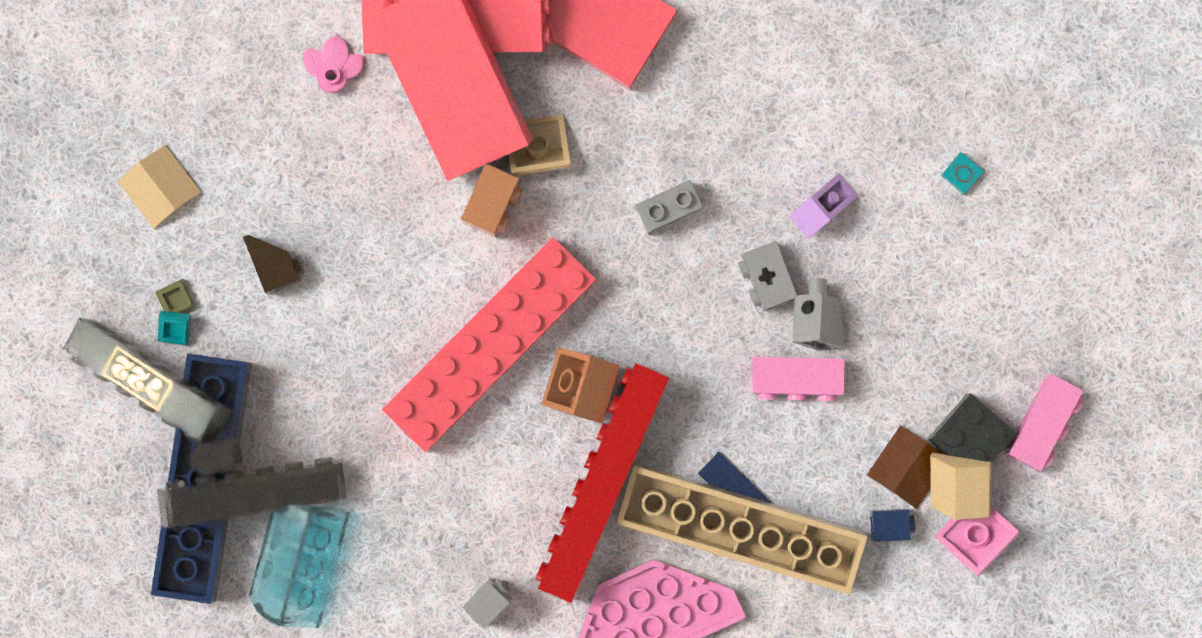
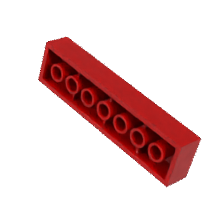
M635 363L633 369L627 366L620 384L625 386L621 397L615 394L608 412L613 413L609 425L606 423L602 424L596 440L601 441L597 452L590 451L584 468L589 469L585 480L579 478L573 490L572 496L577 499L573 508L566 506L559 523L564 525L561 535L554 534L547 552L552 554L549 563L542 562L535 580L540 582L539 590L572 603L669 377Z

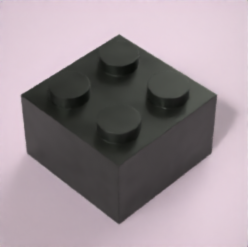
M968 393L927 439L945 455L992 463L1017 433L975 396Z

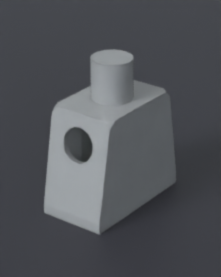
M824 278L809 279V294L796 296L794 304L792 342L816 351L845 348L841 301L838 298L827 295V279Z

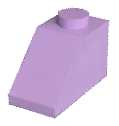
M838 173L789 217L809 239L857 198L858 194Z

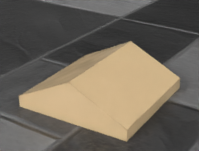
M563 114L525 120L534 141L528 146L508 154L511 175L518 176L571 168Z
M166 145L139 161L117 181L153 229L202 193Z
M932 453L930 456L931 508L954 520L989 517L991 515V462Z

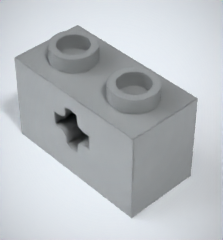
M687 180L636 204L635 210L648 235L701 210L703 206L691 180Z
M776 241L741 254L743 261L738 262L743 278H750L753 289L749 290V294L755 307L760 306L762 311L796 298L795 288ZM762 269H765L767 273L772 272L774 274L769 286H767L765 281L760 282L758 279L762 275Z
M490 578L466 602L463 609L485 629L509 605L512 600L508 596L511 590L500 579L494 582Z

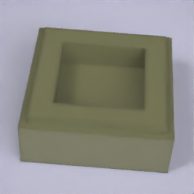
M183 279L155 292L164 311L183 313L196 307Z

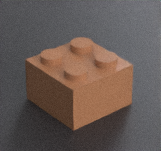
M485 163L462 214L461 221L495 238L499 232L504 234L511 220L510 215L507 214L511 205L517 206L523 193L519 178Z
M559 347L541 405L602 424L604 416L609 409V400L613 387L618 380L620 365Z

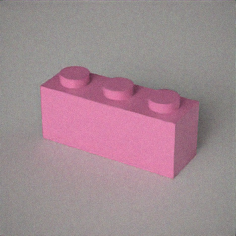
M752 357L751 393H758V399L776 400V394H788V400L806 401V395H818V401H836V395H844L845 359Z
M1046 374L1016 431L1017 434L1013 437L1005 454L1036 471H1041L1043 467L1048 468L1055 456V452L1052 450L1057 440L1061 442L1069 430L1070 426L1066 424L1071 414L1076 415L1082 406L1084 399L1080 397L1083 390L1053 374Z

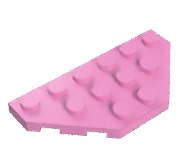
M652 559L598 584L578 638H703L746 618L733 589Z

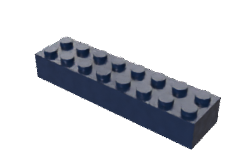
M187 353L151 596L212 604L217 600L230 510L213 513L209 482L235 478L252 366L250 362ZM234 480L211 483L214 511L230 509L231 504L222 506L219 504L218 499L227 500L232 497L218 496L217 489L224 485H234ZM227 486L225 488V491L228 495L232 496V494L228 492V489L232 486Z

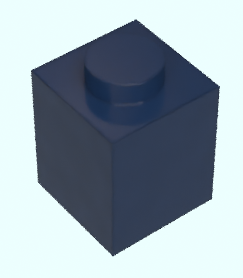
M909 509L870 510L871 541L911 540L910 533H915L914 515H909Z

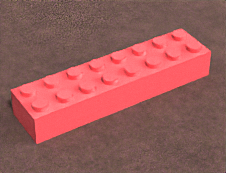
M552 237L382 410L424 452H427L596 282V279Z

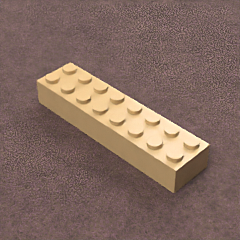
M636 462L633 463L616 519V524L849 595L868 538L866 532Z

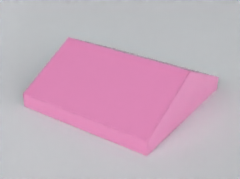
M991 507V515L987 518L962 519L961 521L951 518L934 537L979 577L1020 532Z

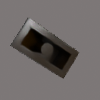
M250 235L243 237L266 294H271L302 281L299 274L304 273L298 256L292 258L290 252Z

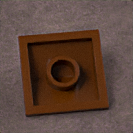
M900 425L867 473V476L917 509L931 488L930 456L932 453H942Z

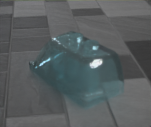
M284 504L272 509L249 591V599L254 608L269 623L280 627L320 628L350 516L349 511L339 508Z

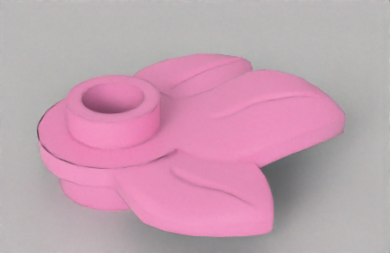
M340 36L328 39L322 46L321 51L306 49L304 53V64L307 72L316 77L319 87L328 93L341 91L345 87L347 80L358 76L363 68V55H349L346 42ZM329 74H336L337 78L330 81L327 79V76Z

